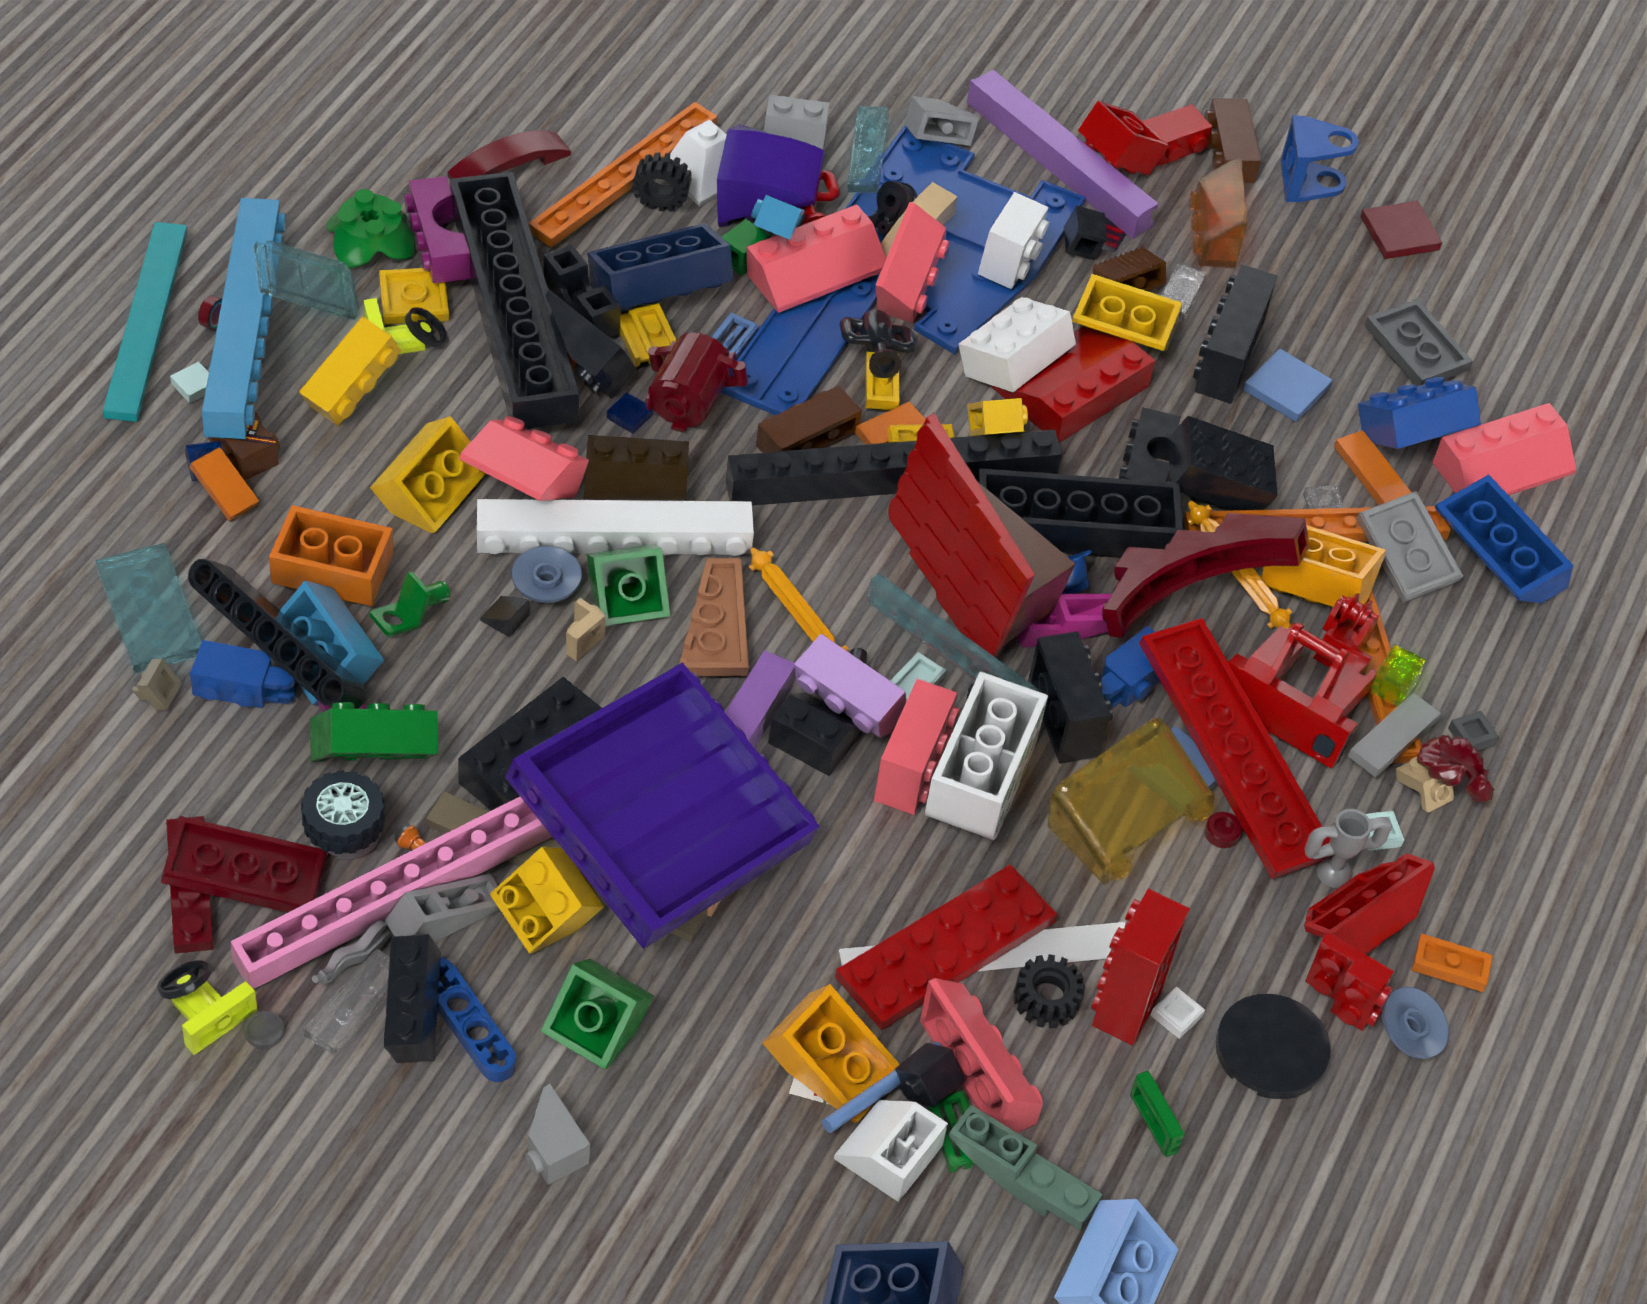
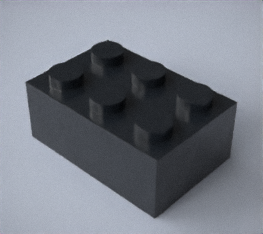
M1187 416L1167 439L1170 482L1180 484V493L1230 510H1265L1278 496L1274 445L1191 416Z
M1078 631L1039 637L1028 682L1031 690L1048 695L1043 722L1059 764L1100 757L1103 742L1107 741L1109 721L1113 719V709L1110 701L1104 699L1099 673L1094 672L1091 666V654L1088 645H1083Z

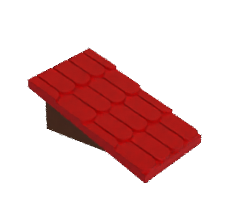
M932 413L927 416L924 424L918 431L915 447L908 456L907 467L899 479L896 495L889 504L888 515L893 526L911 549L909 552L910 556L935 589L938 602L959 629L957 635L984 673L993 668L1005 643L1054 611L1075 567V563L977 482L936 415Z

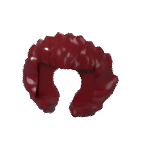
M1441 735L1437 738L1433 737L1427 743L1420 745L1421 749L1420 753L1417 754V762L1428 769V775L1431 778L1437 779L1447 786H1455L1462 781L1466 773L1469 778L1466 792L1478 803L1492 800L1495 789L1488 780L1489 770L1483 768V758L1480 756L1477 748L1473 747L1467 738L1463 739L1459 736L1451 738L1449 735Z

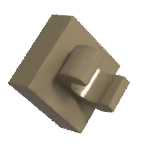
M163 658L152 659L147 669L140 674L141 679L137 686L132 688V691L141 701L148 700L156 710H167L182 681Z

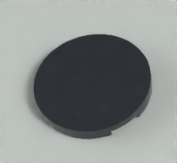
M1277 994L1251 995L1234 1003L1222 1017L1215 1041L1219 1062L1231 1079L1235 1078L1244 1086L1256 1091L1258 1096L1271 1099L1294 1098L1310 1091L1325 1073L1331 1053L1329 1036L1319 1018L1300 1002Z

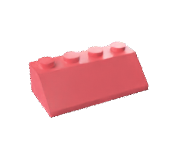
M857 204L797 227L791 240L776 235L746 247L747 276L778 313L879 274L886 260L873 222Z
M1550 403L1441 438L1433 460V465L1455 493L1488 474L1508 495H1512L1575 474L1576 472L1568 425Z
M937 978L929 980L920 1022L933 1042H939L943 1047L952 1049L965 1079L961 1086L974 1106L1017 1133L1036 1125L1043 1106L1041 1094L1034 1085L1030 1086L1023 1075L1019 1060L1016 1056L1010 1055L1003 1045L1002 1036L995 1025H990L983 1015L982 1005L975 995L971 996L964 984Z

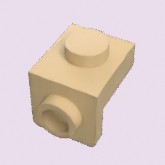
M1417 757L1396 768L1397 781L1420 793L1421 805L1424 811L1431 812L1453 801V786H1447L1441 781L1431 778L1428 775V769L1418 764Z

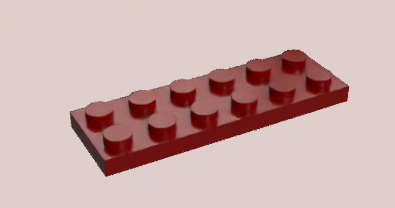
M1010 864L837 968L835 978L880 1030H883L923 1005L929 980L937 978L959 983L1054 924L1057 913Z

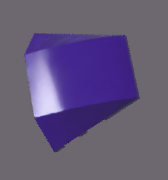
M741 124L728 129L717 175L718 226L729 225L728 221L747 217V220L755 219L751 217L754 206L758 199L764 200L765 195L797 208L815 204L825 157L824 150L803 141L767 133Z

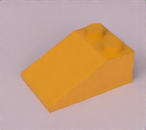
M831 984L810 992L762 1042L790 1075L835 1109L842 1107L900 1065ZM874 1104L853 1117L851 1121L854 1123L859 1122Z

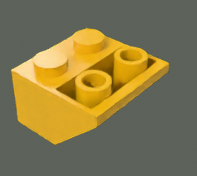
M541 847L490 893V896L529 954H533L578 931L604 908L577 866L562 848Z

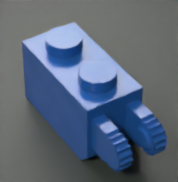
M1149 626L1145 627L1105 658L1104 668L1100 677L1104 699L1110 701L1112 708L1119 703L1126 708L1135 700H1143L1150 693L1152 687L1160 682L1139 644L1143 636L1155 632Z
M202 640L190 672L192 694L194 696H200L206 700L216 699L236 703L244 707L253 706L259 708L264 707L265 701L287 704L296 698V689L293 687L295 679L283 668L273 667L271 665V658L264 651Z

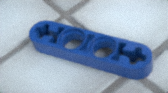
M441 957L440 976L445 975V986L447 989L443 991V985L439 980V1013L484 1077L493 1082H502L509 1079L515 1071V1052L453 963ZM454 998H462L469 1005L465 1010L456 1012L450 1010L447 1004ZM481 1026L489 1034L484 1039L474 1040L467 1035V1032L472 1027ZM492 1046L493 1054L495 1055V1057L499 1061L505 1059L504 1066L500 1067L497 1063L491 1064V1053L489 1049Z

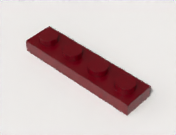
M204 816L188 817L192 819L205 821ZM179 818L166 819L168 853ZM170 885L175 954L214 950L210 894Z

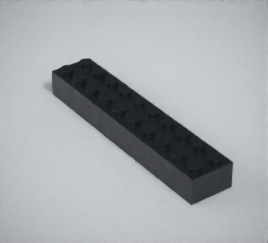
M513 171L450 179L453 217L458 233H464L470 251L471 282L508 416L522 420L525 423L524 427L527 429L579 422V392L562 335L545 296L548 288Z

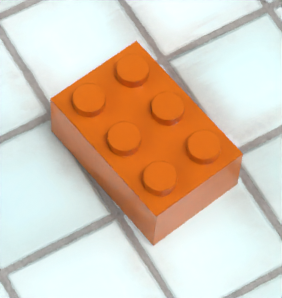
M292 505L269 555L271 583L298 589L304 581H309L334 588L341 600L372 607L394 555L393 528Z

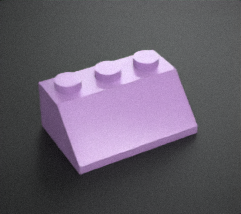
M820 634L794 663L797 684L809 694L816 693L822 697L826 705L838 714L843 712L852 718L853 723L865 733L871 731L879 738L893 733L906 704L905 691Z

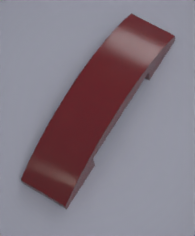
M544 130L521 132L493 141L472 152L448 171V177L453 179L500 173L538 158L546 165L571 156V150L556 132Z

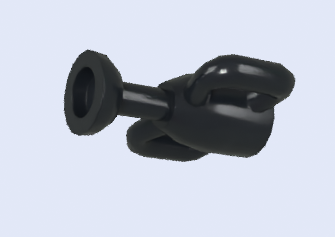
M881 310L868 311L861 319L844 317L839 323L841 336L847 343L866 345L868 349L875 352L869 360V369L878 378L892 377L901 368L900 357L893 350L910 353L916 347L913 331L905 326L892 325L889 315ZM853 328L859 330L861 335H856ZM893 335H900L902 342L893 339Z

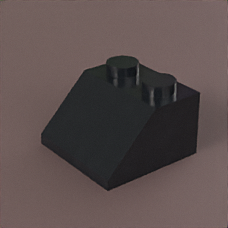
M806 692L790 694L772 716L768 743L830 776L863 731L845 713L841 712L838 714L834 712L825 702Z

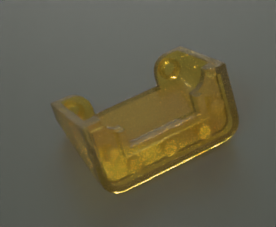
M1154 718L1073 773L1056 787L1050 799L1048 827L1100 882L1106 885L1114 878L1119 880L1130 872L1133 867L1131 861L1135 850L1183 816L1190 822L1196 819L1198 821L1206 819L1214 810L1215 796L1171 729L1160 718Z

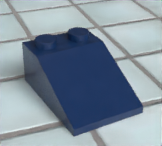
M949 1241L836 1245L823 1304H957L964 1267Z

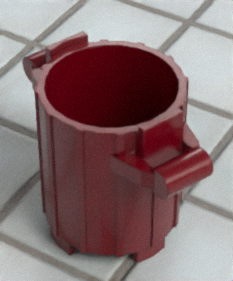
M700 332L684 333L676 341H672L670 346H653L648 349L651 368L657 374L649 386L648 395L645 398L646 406L650 411L653 408L665 421L673 423L671 429L675 431L686 432L688 427H696L705 421L723 387H744L749 382L746 365L742 361H737L736 352L730 354L728 349L714 337L712 338Z

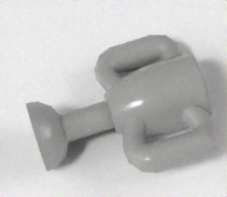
M1356 809L1343 810L1337 815L1333 826L1320 827L1310 833L1304 848L1305 854L1311 859L1333 855L1321 861L1316 871L1322 883L1332 888H1339L1352 878V867L1347 859L1356 856L1361 850L1381 847L1387 841L1392 824L1387 817L1369 819L1362 811ZM1374 831L1372 837L1368 838L1370 832ZM1330 837V843L1321 846L1323 840Z

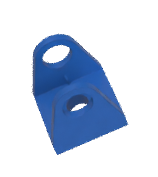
M1293 115L1280 159L1285 202H1303L1341 194L1346 186L1345 176L1337 169L1314 163L1313 161L1353 154L1357 150L1359 143L1356 134L1341 126L1307 116ZM1334 135L1346 137L1351 142V145L1348 147H1337L1329 141V137ZM1323 175L1331 176L1338 181L1339 185L1333 188L1324 187L1317 181V178Z

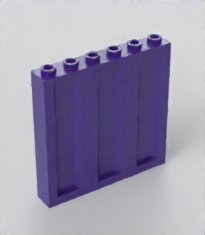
M683 662L513 759L505 777L643 949L809 845L820 827L813 814L804 808L793 795L789 785L777 776L769 766L767 759L756 751L747 740L743 730L730 720L721 704L710 696L701 685L699 678L690 672Z

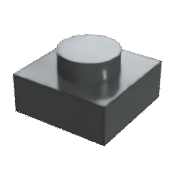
M1482 711L1453 719L1448 727L1454 737L1467 738L1478 751L1496 745L1499 738Z

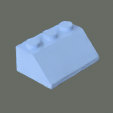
M1137 1199L1100 1200L1054 1298L1059 1304H1154L1179 1249Z

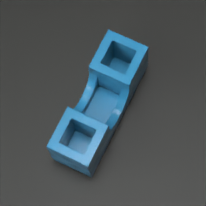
M765 195L764 200H757L751 217L756 219L755 226L791 240L795 229L801 224L805 211Z

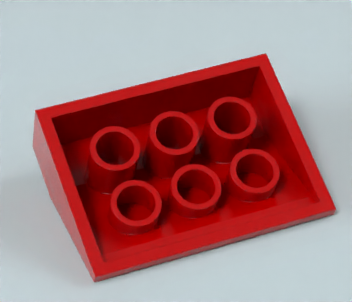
M1083 326L1074 331L1076 345L1016 391L1011 392L992 385L991 387L1004 399L1021 398L1022 405H1025L1027 408L1028 420L1041 431L1055 430L1058 442L1060 443L1148 388L1155 360L1133 341Z

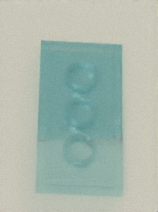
M165 543L95 560L97 571L134 673L145 671L152 659L163 658L167 664H172L197 656L202 641Z

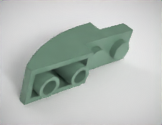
M973 1105L969 1106L949 1133V1137L982 1171L1007 1192L1043 1217H1046L1051 1212L1081 1231L1094 1213L1099 1201L1102 1200V1193L1036 1153L1037 1144Z

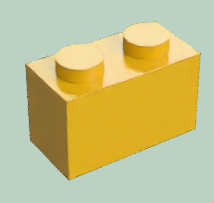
M1021 398L967 404L970 436L1024 432V425L1027 424L1028 414L1026 406L1022 405Z

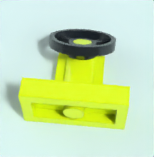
M377 298L363 300L364 317L393 337L401 349L399 354L425 351V344L431 347H438L446 340V331L442 323L425 309L419 307L411 308L405 315V325L384 327ZM411 314L421 315L426 320L415 322L412 320ZM430 323H432L438 330L440 340H437L434 337V330Z
M201 960L187 962L174 968L164 975L157 985L161 997L172 999V1004L188 1020L182 1024L184 1044L193 1055L257 1012L255 990L246 981L221 997L207 982L211 970L208 964ZM199 969H204L198 977ZM176 977H178V978L174 981V983L169 984L173 979H175Z

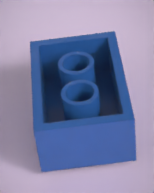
M1433 377L1426 379L1424 385L1400 386L1397 388L1398 392L1375 393L1369 396L1370 400L1358 403L1361 431L1363 430L1373 443L1396 449L1481 425L1476 387L1463 385L1461 380L1445 381L1444 377Z

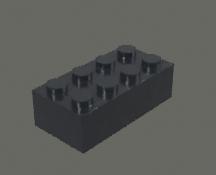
M1241 264L1237 276L1230 275L1225 293L1229 295L1228 297L1222 295L1216 311L1220 317L1213 316L1207 333L1211 338H1204L1199 351V356L1204 357V359L1198 360L1193 374V378L1198 379L1195 388L1196 393L1229 404L1232 403L1265 322L1277 275Z
M565 677L560 678L458 758V783L491 811L520 797L505 778L513 759L602 709V707Z

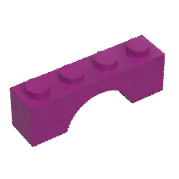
M447 177L409 180V194H404L405 209L407 213H410L412 232H416L418 252L423 251L421 252L423 270L430 272L432 283L471 279L470 251L464 233L448 231L441 227L453 221L452 193Z

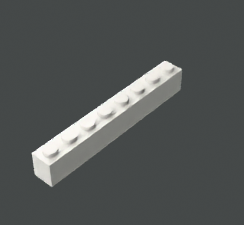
M477 499V553H524L532 548L552 546L563 549L570 554H589L655 544L662 548L663 555H751L750 549L752 548L754 534L752 502Z

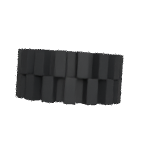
M659 152L654 154V158L649 154L645 156V160L641 159L639 161L632 190H635L634 195L636 198L641 197V204L644 205L648 202V208L653 210L654 206H658L659 211L664 212L665 207H668L669 211H673L675 206L680 208L683 202H686L692 174L691 170H687L688 165L685 162L680 165L681 159L677 156L672 160L670 159L671 154L665 153V157H661ZM653 179H662L671 185H661L653 181Z
M1049 954L1047 961H1044L1043 956L1039 955L1036 956L1035 962L1029 959L1025 963V967H1021L1013 999L1014 1004H1018L1017 1011L1020 1015L1027 1012L1026 1021L1031 1023L1036 1018L1038 1019V1027L1043 1028L1044 1022H1049V1028H1056L1058 1020L1064 1026L1068 1024L1069 1018L1073 1020L1076 1017L1083 999L1085 984H1082L1084 979L1082 973L1076 974L1078 967L1074 963L1068 968L1066 966L1068 959L1061 957L1060 962H1056L1055 955ZM1041 983L1053 984L1062 990L1063 996L1055 1000L1046 999L1035 991V986Z

